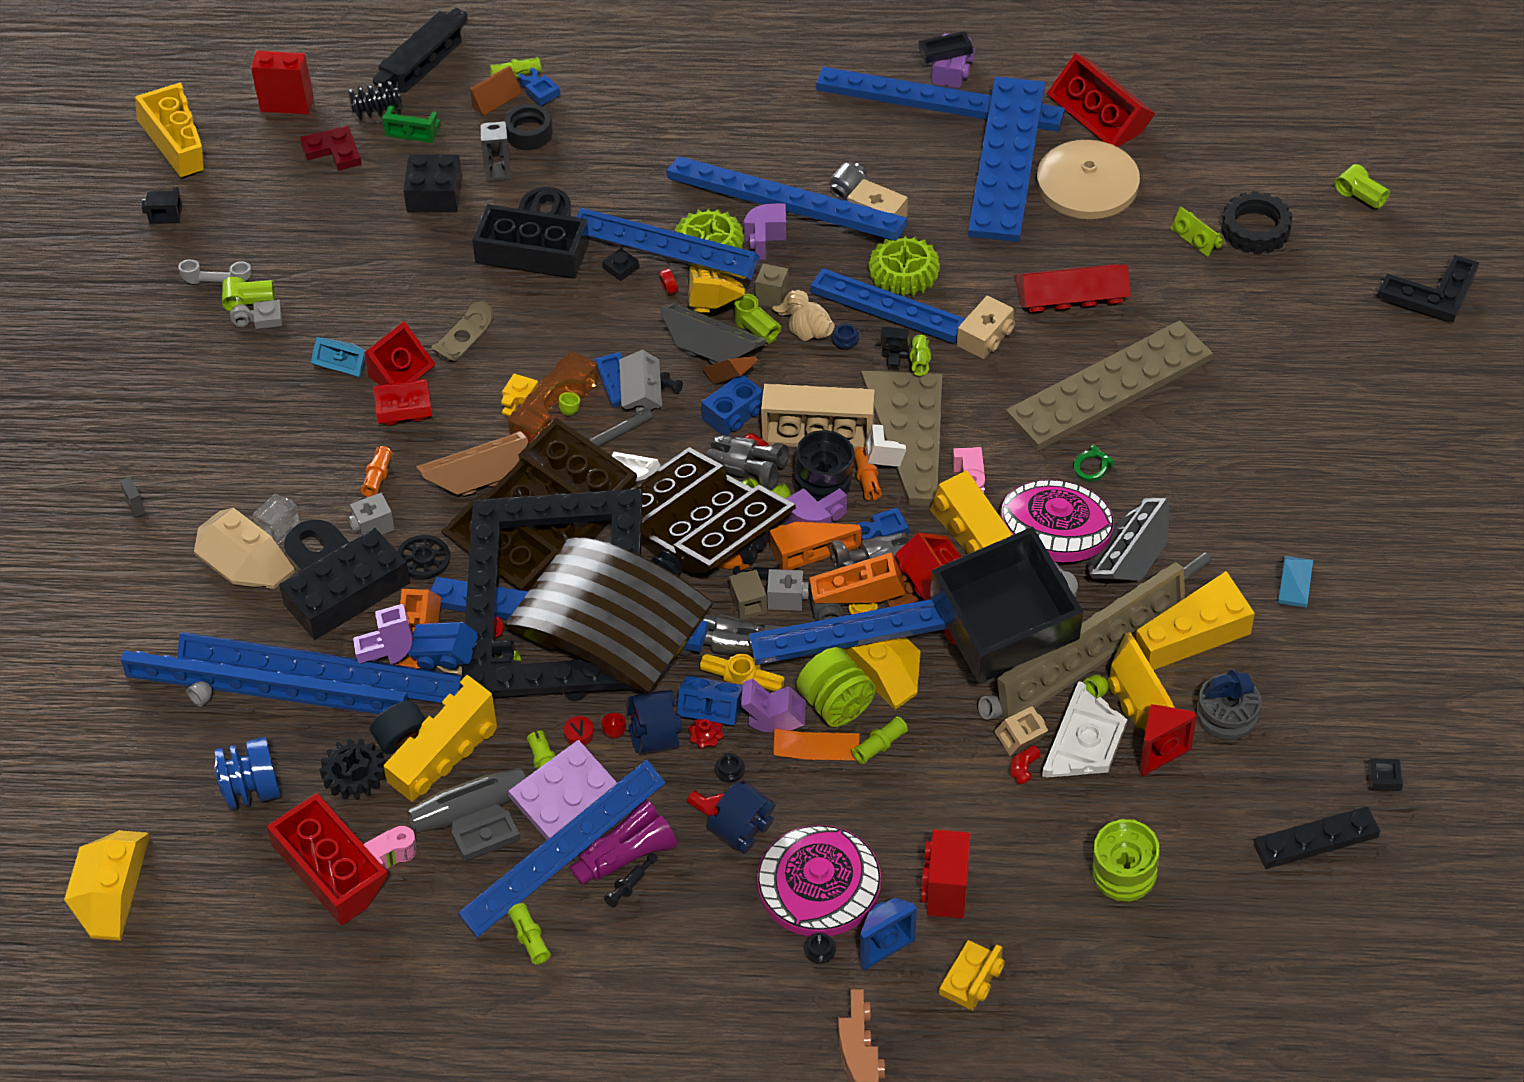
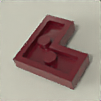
M348 125L299 137L307 161L332 155L337 171L362 165L360 154Z

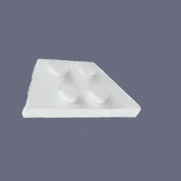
M1078 681L1043 768V777L1108 773L1125 731L1127 719L1118 711L1112 710L1101 697L1096 699L1090 694L1083 682Z

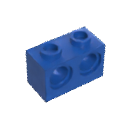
M744 375L736 377L701 402L702 420L721 435L727 436L731 432L737 431L753 416L755 417L761 413L763 390Z
M687 675L679 688L677 714L683 717L700 720L708 719L712 722L735 725L742 713L741 696L743 685Z

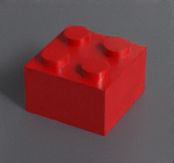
M933 829L932 841H926L921 903H927V916L964 919L971 832Z

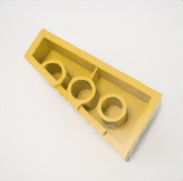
M181 82L135 96L137 121L178 175L183 177L204 170L202 145L196 126H194L191 111H189Z
M967 470L938 485L930 511L968 554L1013 535Z
M1226 571L1137 629L1136 642L1152 669L1155 670L1250 635L1255 613Z
M466 675L460 681L463 687L455 696L449 693L442 701L444 707L435 718L428 716L421 724L418 736L415 739L409 737L383 765L387 783L411 802L420 795L427 793L432 784L440 777L446 776L455 764L462 758L468 757L477 745L484 739H489L498 728L492 693L469 675Z

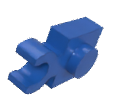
M529 69L530 77H525L522 73L519 74L520 84L526 88V93L540 106L560 96V87L546 75L539 78L536 69Z
M898 507L872 515V523L860 522L856 524L861 527V533H867L861 536V542L877 536L884 537L904 532L907 535L909 534V527Z

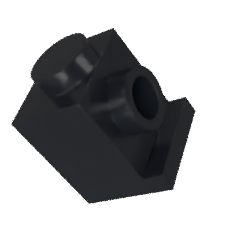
M173 187V191H147L146 198L142 199V212L147 214L149 224L180 223L183 204L178 187Z

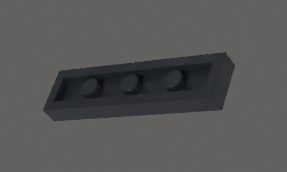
M1367 806L1257 837L1254 839L1253 845L1266 870L1379 838L1380 829Z

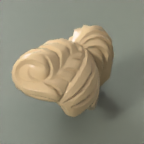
M792 290L786 295L779 306L772 308L779 315H791L788 322L789 331L804 342L812 338H826L833 332L835 327L827 311L819 304L809 302L808 295L804 291Z

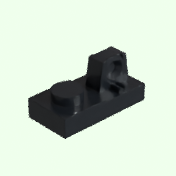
M882 326V356L889 357L888 370L899 371L900 359H909V329Z

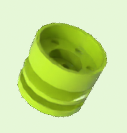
M838 647L826 649L816 655L800 672L796 682L797 690L812 706H815V710L832 727H839L856 719L866 710L876 693V685L861 668H857V664L842 648Z
M1127 819L1110 822L1099 831L1094 841L1092 877L1097 888L1105 896L1116 901L1130 902L1143 898L1152 890L1157 880L1159 842L1155 833L1147 825L1136 820Z

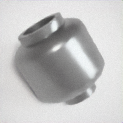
M844 163L830 178L832 193L840 200H847V197L862 179L868 180L866 177L867 172L858 163Z

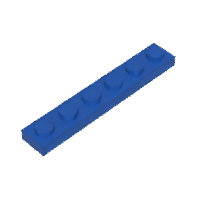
M824 268L821 269L811 284V293L954 344L957 341L958 327L966 319Z

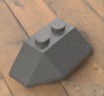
M674 302L661 306L660 312L676 345L686 349L685 352L690 355H701L709 358V362L712 364L731 358H739L766 343L765 338L758 337Z
M1144 498L1139 503L1138 508L1130 511L1114 525L1112 537L1107 547L1091 557L1087 562L1092 578L1141 581L1146 576L1148 570L1168 543L1169 500L1167 498Z

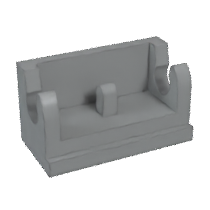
M643 349L619 359L622 407L627 410L638 406L636 407V413L646 409L651 410L662 407L659 359Z

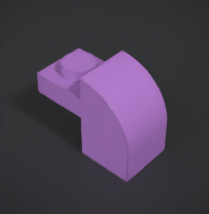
M786 203L757 206L745 217V241H750V249H755V252L760 256L759 260L766 259V241L786 240Z
M803 488L787 498V500L796 505V509L782 518V520L786 524L793 522L832 523L841 519L847 513V495L839 488L817 502Z
M404 604L375 611L378 631L353 638L359 664L388 656L391 665L407 655L412 645V634Z
M753 678L743 682L741 707L749 713V725L763 732H774V729L793 730L805 725L806 701L791 687L788 686L769 693Z

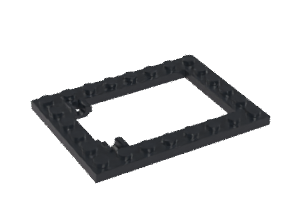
M641 489L473 500L465 624L477 632L478 638L475 648H472L473 654L470 664H462L461 680L466 675H469L491 692L493 697L634 688L601 673L598 665L580 657L574 661L521 664L520 660L514 661L513 640L495 641L502 528L612 520L611 544L641 556L643 505ZM502 654V657L494 658V655Z

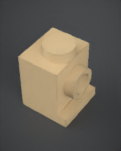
M1031 706L1005 719L994 732L1008 754L1012 756L1017 751L1039 741L1048 732L1042 716L1037 714L1034 707Z

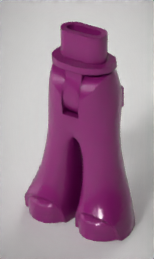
M646 799L616 828L594 841L578 856L579 861L569 866V869L579 883L584 885L591 879L598 881L599 877L608 876L631 861L651 852L670 851L678 846V843L667 821L662 815L658 816L655 807Z

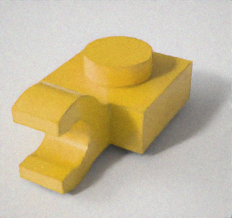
M513 374L502 391L503 398L501 404L505 405L502 414L513 417L520 404L528 406L539 389L538 380Z

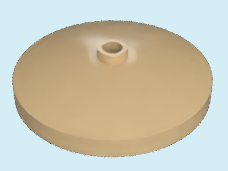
M1077 140L1061 144L1050 150L1042 158L1037 170V188L1043 200L1058 212L1075 218L1100 219L1115 215L1126 209L1134 201L1139 189L1140 174L1134 160L1122 149L1101 141Z

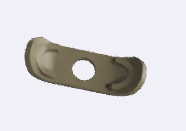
M483 301L471 304L465 316L443 339L432 345L431 348H433L434 353H438L439 357H446L447 361H457L489 328L493 319V310L490 305ZM459 332H465L470 336V339L466 342H459L454 336Z

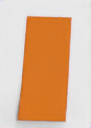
M774 729L773 755L805 760L857 761L852 754V749L859 746L860 733H817Z

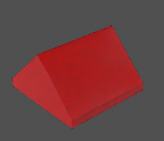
M405 321L401 322L364 352L368 376L379 385L417 380L436 365Z
M1155 704L1150 705L1139 771L1142 776L1149 774L1192 749L1197 719L1194 711Z

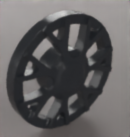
M431 535L411 537L404 541L397 551L406 562H413L412 565L407 566L409 576L413 578L427 579L435 577L444 572L450 563V550L447 544ZM424 542V545L416 547L415 543ZM434 544L440 546L436 551L431 548ZM407 549L411 551L412 556L404 554V550ZM446 556L445 560H435V557ZM432 565H434V566H436L437 568L434 569V570H431L429 567L432 566ZM418 567H419V568H424V571H423V572H418V571H416V569H417Z

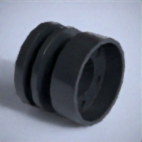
M829 430L813 431L805 435L798 442L793 476L795 491L798 492L804 488L817 502L839 488L847 495L851 485L855 458L854 448L845 436Z

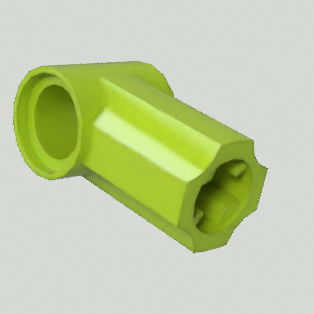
M1352 165L1335 180L1336 190L1342 196L1351 197L1354 195L1374 208L1380 209L1389 198L1390 190L1370 179L1367 171L1361 165Z
M228 277L222 283V306L230 312L234 306L239 304L247 305L255 302L275 300L273 280L245 282L239 277Z
M745 294L735 299V324L740 328L749 329L758 337L765 338L768 344L775 341L781 333V325L759 307L758 299L752 294Z

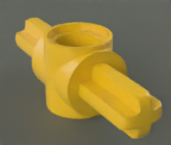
M705 654L700 662L701 670L724 676V682L743 685L744 681L753 678L764 689L774 692L782 689L784 686L783 676L760 670V665H755L754 659L747 654H737L731 656L729 660Z

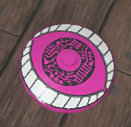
M1039 480L1018 486L1005 497L1000 514L1001 519L1013 535L1033 526L1055 562L1081 561L1097 555L1109 544L1114 528L1112 511L1101 497L1085 487L1059 480Z
M805 826L782 835L766 850L758 868V894L769 916L785 929L810 937L815 933H825L829 936H834L858 926L867 918L872 908L876 906L881 890V872L873 851L856 835L833 826Z

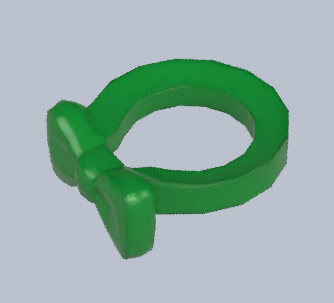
M1092 445L1091 450L1081 453L1075 459V473L1083 481H1098L1104 477L1108 467L1112 468L1114 466V459L1107 456L1096 445ZM1098 457L1102 460L1101 469L1096 474L1086 475L1080 470L1081 463L1086 459Z

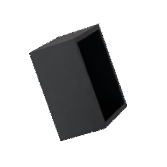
M1033 526L937 567L931 572L930 598L978 683H982L1020 664L1080 639L1084 612L1071 592L1064 575L1057 568Z

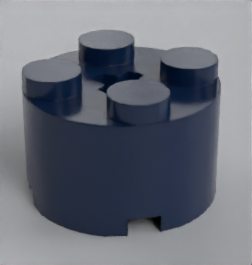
M672 690L628 697L627 716L632 715V725H629V732L636 753L648 754L679 748L677 732L682 731V722L680 715L674 714L675 699Z
M742 780V783L736 782L716 805L720 808L717 817L711 814L707 823V829L735 850L746 854L755 842L753 837L759 831L765 833L771 826L774 818L770 815L776 805L770 798L745 780Z

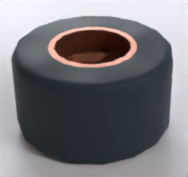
M407 700L392 705L380 713L371 723L369 730L383 753L393 754L409 737L415 739L418 736L421 724L426 719L415 702Z

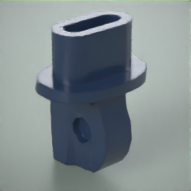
M1234 669L1229 670L1227 675L1213 679L1210 686L1204 692L1208 698L1230 696L1232 699L1238 700L1243 698L1244 694L1253 693L1254 684L1248 673H1238Z

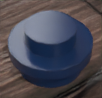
M840 324L833 332L832 340L840 348H851L858 343L859 333L851 324Z

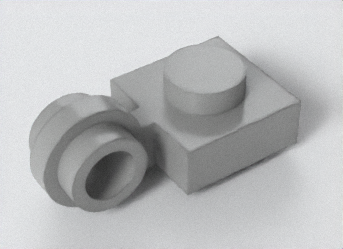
M280 300L253 303L254 310L252 311L246 305L239 304L234 306L230 312L231 321L238 327H244L249 322H254L256 329L282 326Z

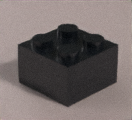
M459 154L408 155L403 188L407 212L458 213L462 184Z

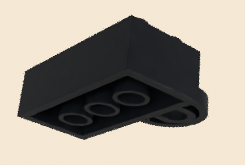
M540 187L529 191L522 197L518 208L487 204L472 239L475 262L576 278L589 243L587 219L570 217L572 210L569 196L564 191L554 187ZM553 202L554 204L550 212H538L542 203Z
M307 520L294 526L285 537L284 548L287 559L298 573L279 584L283 604L314 640L410 584L407 562L376 528L349 542L333 524L323 520ZM307 537H314L323 548L320 551L312 552L302 543V540Z

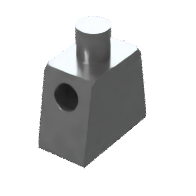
M506 122L481 124V144L486 181L511 179ZM501 156V162H493L492 157Z

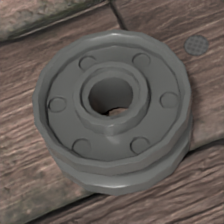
M1220 674L1211 677L1203 684L1196 706L1197 720L1204 730L1218 738L1235 740L1245 737L1254 730L1258 722L1262 706L1261 694L1254 685L1253 693L1244 694L1243 698L1238 700L1232 699L1230 696L1208 698L1204 691L1210 686L1213 679L1227 675Z

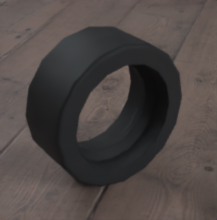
M522 104L512 108L505 116L504 122H506L508 142L518 149L532 150L546 145L551 140L553 134L552 120L546 108L537 104ZM527 122L542 125L540 128L528 132L515 129L518 125Z

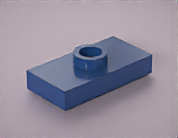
M620 352L594 359L595 367L612 408L622 405L619 359H622V355Z

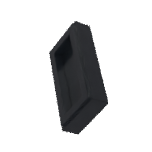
M966 31L918 42V48L926 64L973 54V45Z

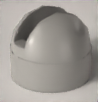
M197 681L186 689V693L195 705L202 707L211 699L212 688L205 681Z
M993 695L983 696L979 700L978 710L983 719H996L1002 715L999 697Z

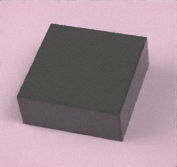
M131 477L120 480L124 497L134 517L144 514L145 510L140 494Z

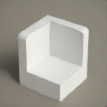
M872 424L865 442L867 463L900 467L906 452V445L895 441H885L883 425Z

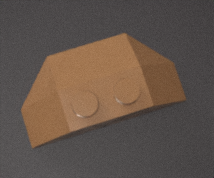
M519 431L509 436L418 465L416 469L423 478L457 495H469L476 492L478 487L484 485L495 486L518 463L520 459L518 454L527 446L528 439Z

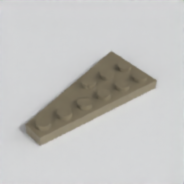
M861 371V379L866 388L875 389L874 410L878 424L883 425L884 440L906 445V452L900 467L896 466L908 504L931 506L938 488L942 374L927 373L926 375L918 376L908 372Z

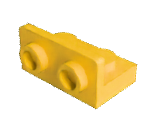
M968 940L940 986L939 995L973 1011L978 1001L984 1002L990 991L991 985L989 983L992 977H998L1004 967L1005 960L1002 959L1003 947L996 945L993 951Z

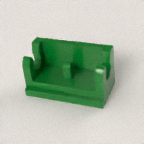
M388 106L385 115L382 117L385 137L428 143L434 142L441 125L440 119H436L438 112H432L429 119L415 116L397 115V113H393L395 106Z

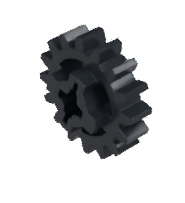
M350 738L345 746L337 742V750L328 749L326 751L328 758H321L322 768H320V774L325 789L330 788L333 796L341 792L344 800L347 799L349 794H353L355 800L359 799V793L362 792L369 796V788L379 789L378 780H385L383 766L385 759H383L380 749L375 750L373 742L365 746L364 740L360 738L357 744H353Z

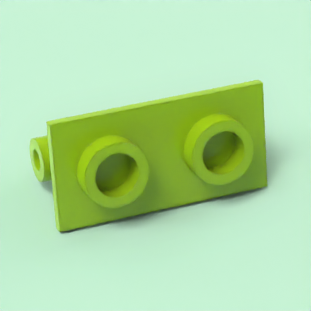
M1183 207L1179 208L1170 228L1207 257L1210 256L1214 247L1220 248L1223 245L1224 240L1220 233L1213 231L1197 219L1192 212H1188Z

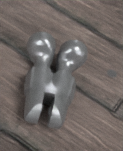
M722 435L714 436L711 442L713 449H709L705 455L724 465L725 472L740 477L748 476L750 473L755 474L759 477L760 485L771 491L778 484V468H784L787 464L789 447L782 443L758 446L757 441L753 439L733 438ZM757 458H762V459L767 460V461H755V460H756Z
M905 532L884 537L877 536L863 540L860 549L852 551L847 550L842 541L836 540L830 542V555L835 569L891 552L899 566L900 562L895 553L910 540Z
M723 614L717 615V618L706 615L702 620L707 621L709 629L714 630V632H707L703 644L711 645L712 653L747 654L753 656L749 634L764 631L763 627L754 624V622L740 621L738 618ZM682 649L679 655L688 656L692 650Z

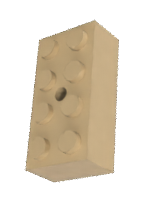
M764 384L761 407L762 439L768 442L769 445L782 443L787 446L797 447L798 442L805 435L813 431L829 430L845 436L853 445L854 450L858 447H862L864 450L872 424H874L875 389Z

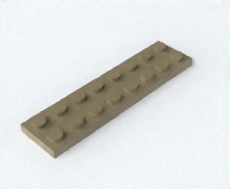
M1179 320L1006 409L1005 417L1039 451L1212 361L1213 352Z
M1177 562L1173 563L1146 582L1139 584L1123 597L1116 599L1114 603L1100 612H1096L1091 618L1082 623L1079 640L1003 673L1002 676L997 678L1002 708L1001 718L1005 720L1031 706L1035 709L1115 656L1125 633L1131 632L1136 640L1137 629L1185 598L1184 567Z

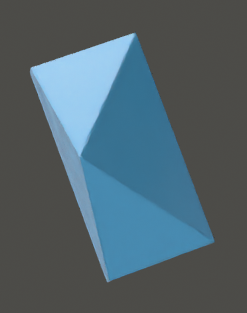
M316 337L311 363L361 377L365 361L364 352L366 350L353 343Z
M1284 556L1278 598L1279 604L1307 608L1313 560Z

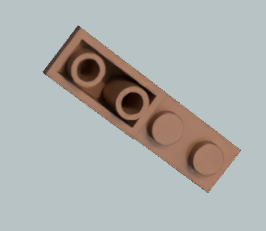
M864 989L851 990V1018H838L839 1049L848 1082H879V1079H885L884 1059H878V1046H871V1030H864V1021H870V1002H864Z

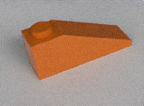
M793 522L769 530L770 549L777 563L782 564V570H792L795 567H801L831 557L830 542L842 541L847 550L858 548L861 545V527L856 524Z
M892 552L809 577L815 603H878L906 594L902 573Z
M402 589L400 604H404L412 636L416 625L439 622L441 596L430 590ZM408 653L400 661L394 663L396 665L422 668L417 665V661L411 658Z

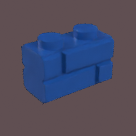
M464 622L418 624L415 626L412 645L408 654L417 661L418 666L425 669H433L434 665L454 669L460 664H470L473 654L472 648H475L478 635L476 631Z

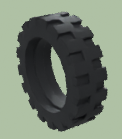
M1253 191L1251 194L1241 193L1239 197L1234 196L1230 199V203H1226L1222 215L1221 232L1224 234V239L1227 243L1231 242L1232 247L1235 249L1240 248L1242 252L1249 253L1250 251L1254 252V254H1262V252L1272 253L1274 249L1282 248L1283 243H1287L1289 239L1292 212H1289L1288 205L1286 203L1283 204L1280 198L1271 197L1269 193L1259 194L1257 191ZM1258 213L1273 219L1278 226L1267 232H1252L1241 227L1236 222V219L1245 214Z

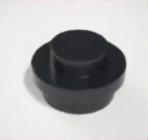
M724 754L715 764L716 776L724 782L738 781L745 773V764L736 754Z
M815 933L805 943V955L814 963H827L835 956V942L825 933Z

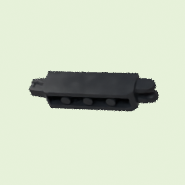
M454 8L448 13L438 11L432 18L428 19L421 28L414 32L411 37L398 46L392 54L378 65L379 72L373 77V84L376 86V89L378 83H381L383 88L386 89L387 82L390 81L394 88H396V83L398 82L400 93L408 92L462 43L460 29L468 21L467 12Z

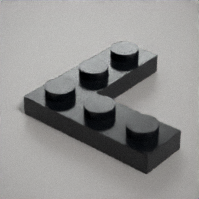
M1453 255L1438 289L1386 274L1378 290L1377 298L1454 322L1476 275L1479 262Z

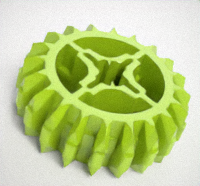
M709 208L706 212H701L698 209L695 215L688 213V217L681 218L680 224L676 225L675 232L743 248L744 234H742L741 224L737 222L736 217H730L728 212L721 214L719 209L715 212H711Z
M905 235L896 241L885 239L883 244H877L876 249L872 250L869 261L870 277L876 287H881V289L895 294H901L903 297L906 294L914 297L916 292L924 294V291L931 289L933 283L936 282L938 272L940 271L939 257L937 252L934 251L933 245H927L925 240L918 241L916 236L908 239Z

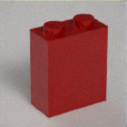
M256 50L251 70L260 112L309 115L314 97L305 53Z

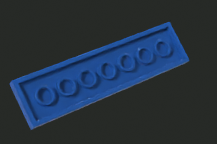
M995 77L968 237L1020 242L1045 81Z

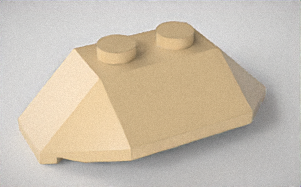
M235 508L217 512L198 527L194 548L195 556L231 584L252 587L266 586V588L275 589L281 582L295 573V568L288 561L274 539Z

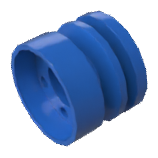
M266 736L246 741L245 756H240L235 744L230 745L232 759L226 760L223 747L215 749V773L220 793L230 810L237 809L235 795L241 794L244 806H249V791L255 790L261 802L281 797Z

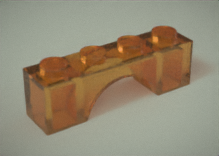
M570 351L564 359L559 360L556 368L542 379L537 389L526 397L524 403L517 411L511 413L508 419L510 435L519 431L522 432L528 439V446L551 423V415L548 413V410L558 402L559 396L562 393L572 392L580 398H585L599 382L598 363Z

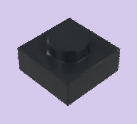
M620 248L603 260L602 266L605 271L619 281H622L639 269V260Z
M1369 759L1368 771L1371 791H1402L1403 778L1400 759Z

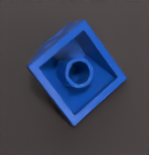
M893 898L886 903H878L868 913L860 934V967L863 971L916 941L917 908L913 903Z

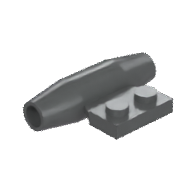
M521 768L495 772L439 791L407 810L411 827L415 833L452 826V839L464 862L520 840V833L509 811H506L501 806L511 801L508 797V791L526 778Z

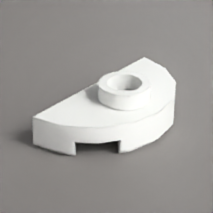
M613 452L612 455L637 473L635 482L648 478L661 466L658 459Z

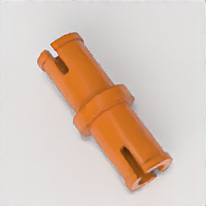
M377 447L372 462L366 467V478L361 486V493L366 497L378 494L382 481L388 475L387 467L393 456V452L388 447Z
M866 446L864 447L865 454L863 453V448L858 447L854 450L857 479L862 484L865 499H871V492L872 499L876 500L882 495L877 479L879 475L878 468L874 464L867 463Z

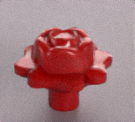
M696 719L695 725H690L688 728L691 733V743H698L700 749L707 746L716 747L718 745L717 740L724 738V734L721 731L722 723L712 722L708 719Z

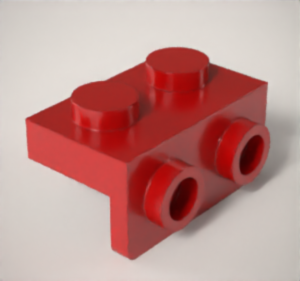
M426 379L373 387L378 423L392 425L400 420L411 419L413 421H421L432 416L429 388Z

